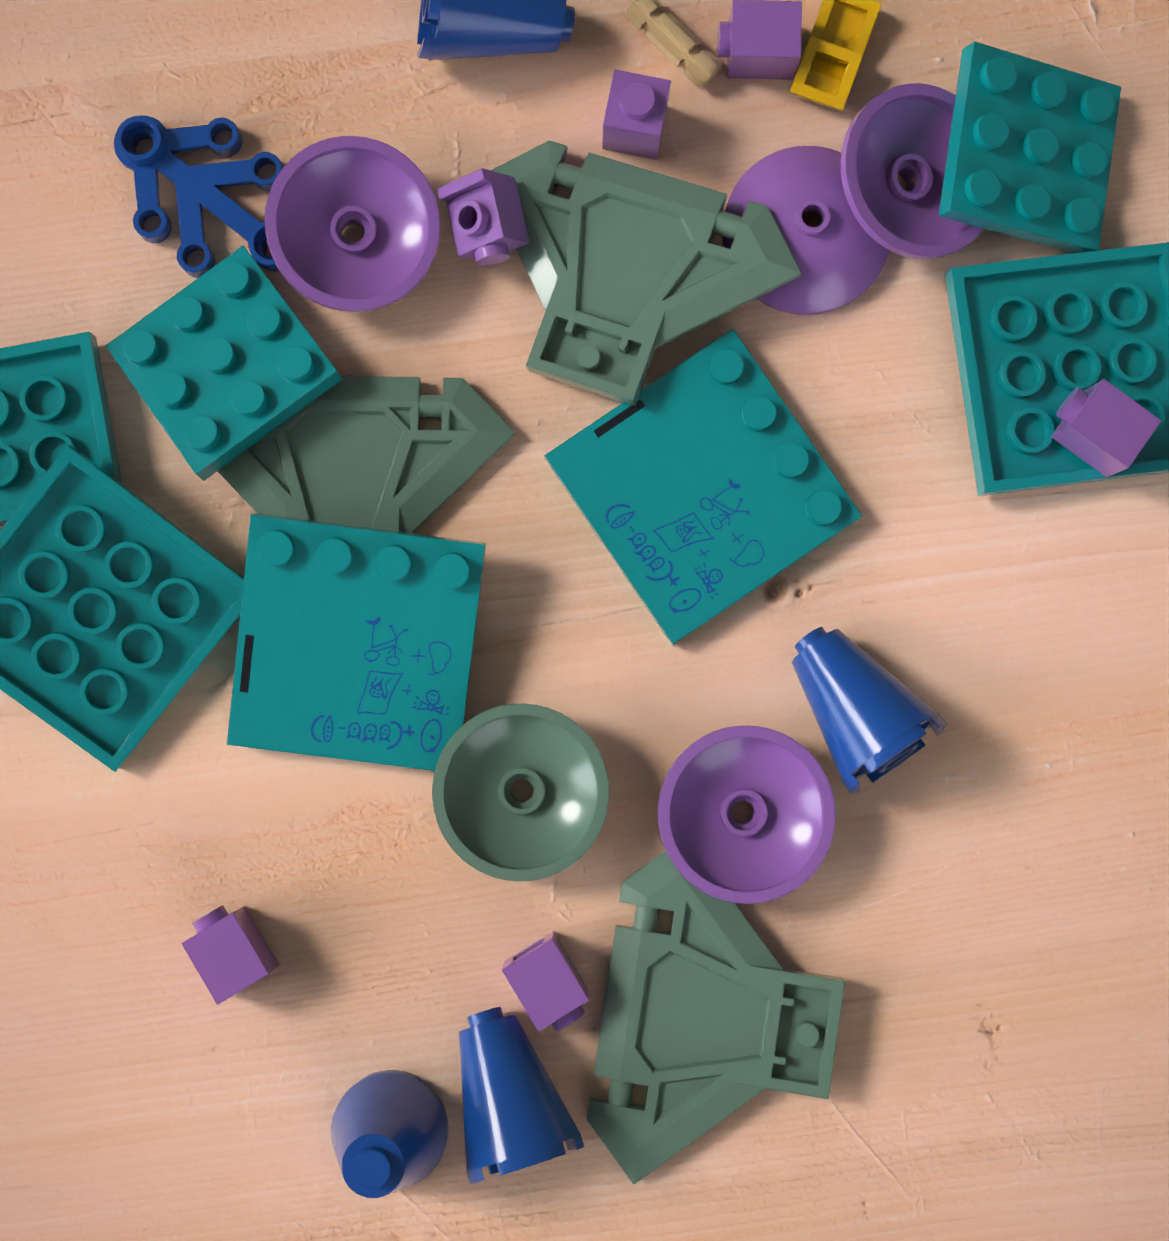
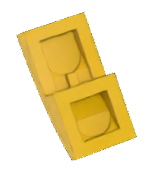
M823 0L789 93L842 112L882 3L875 0Z

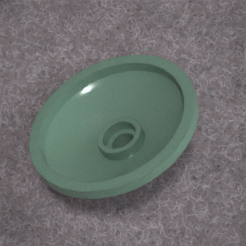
M525 703L508 704L491 708L476 715L453 734L440 754L435 768L432 784V802L442 835L463 861L476 870L494 878L508 881H533L550 877L565 870L589 850L599 835L606 818L609 803V781L603 758L597 746L576 722L548 707ZM525 779L532 784L534 791L529 800L519 801L512 795L511 788L516 780Z

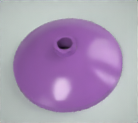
M913 83L899 85L882 92L869 101L851 122L844 138L841 152L842 185L849 207L859 224L868 235L884 248L913 259H935L954 253L970 244L984 230L983 228L938 216L956 95L929 84ZM897 175H900L905 180L906 190L899 184Z
M340 136L325 139L306 147L291 158L282 168L267 198L265 233L277 268L289 284L300 294L329 309L343 312H367L384 308L399 301L422 281L437 251L440 235V215L437 201L429 182L416 164L394 147L375 139L359 136ZM352 224L360 226L364 231L363 238L358 242L346 240L342 234L345 227Z
M795 146L782 149L755 163L745 172L734 187L725 212L743 217L749 201L768 206L802 273V276L756 298L765 305L796 315H817L831 312L850 304L860 297L873 284L883 269L890 250L884 248L868 235L853 215L842 185L841 152L820 146ZM808 211L816 212L820 215L822 224L818 227H809L803 222L802 214ZM723 236V246L731 249L734 239Z
M760 726L726 727L704 735L693 742L677 757L670 767L661 787L658 800L660 836L663 846L676 869L686 880L702 892L732 903L753 904L767 902L789 894L800 887L814 874L823 862L829 850L835 828L836 816L833 792L828 778L818 761L804 746L793 738L773 729ZM739 801L749 802L753 810L751 818L743 823L736 822L732 816V808Z

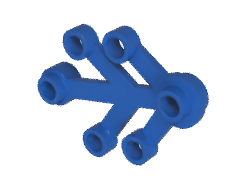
M144 115L130 117L123 121L117 129L114 138V150L122 164L134 171L137 211L133 217V226L137 233L149 243L163 242L171 233V220L160 208L159 171L175 184L181 245L177 251V261L188 275L199 278L215 265L214 254L205 244L202 206L248 242L251 255L262 268L269 271H279L273 258L266 256L268 243L265 233V221H258L218 189L221 187L255 184L259 189L269 192L277 175L283 168L279 158L270 152H261L248 160L189 166L174 153L211 148L220 157L235 155L242 146V136L235 123L227 118H216L208 125L166 129L159 120ZM229 130L233 132L232 139L227 144L218 145L215 143V137L220 131ZM144 139L153 140V147L147 153H136V147L140 141ZM266 164H272L276 166L274 176L267 180L259 178V169ZM159 216L161 218L159 228L153 232L144 231L145 221L149 217ZM196 250L204 251L205 259L203 263L196 267H191L187 264L190 253Z

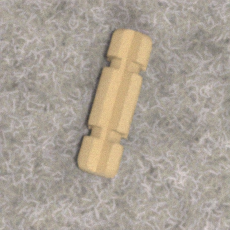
M633 0L626 10L627 19L639 30H647L646 37L677 68L680 65L684 66L683 74L697 87L708 85L720 71V61L708 49L705 51L700 50L701 42L670 12L668 14L663 13V5L658 0Z

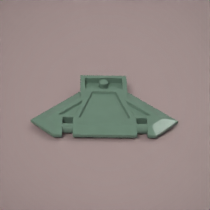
M550 140L491 170L515 177L530 242L516 249L546 310L526 363L529 372L636 406L656 348L802 276L773 215L766 205L749 201L743 217L723 211L727 198L726 193L590 152L582 168L566 164L564 161L568 147ZM557 185L573 190L569 200L553 195ZM715 233L734 239L731 249L712 244Z
M341 376L343 380L217 472L258 514L414 533L516 433L463 378L443 377V395H421L420 377ZM421 417L442 418V430H420Z
M666 850L622 882L619 902L636 905L633 927L616 925L593 1074L594 1076L610 1079L608 1100L590 1098L587 1121L631 1182L636 1184L765 1089L829 1099L845 980L841 977L783 968L735 903L712 897L693 886L676 869ZM659 909L674 911L671 933L656 930ZM633 1084L648 1086L646 1105L631 1103Z

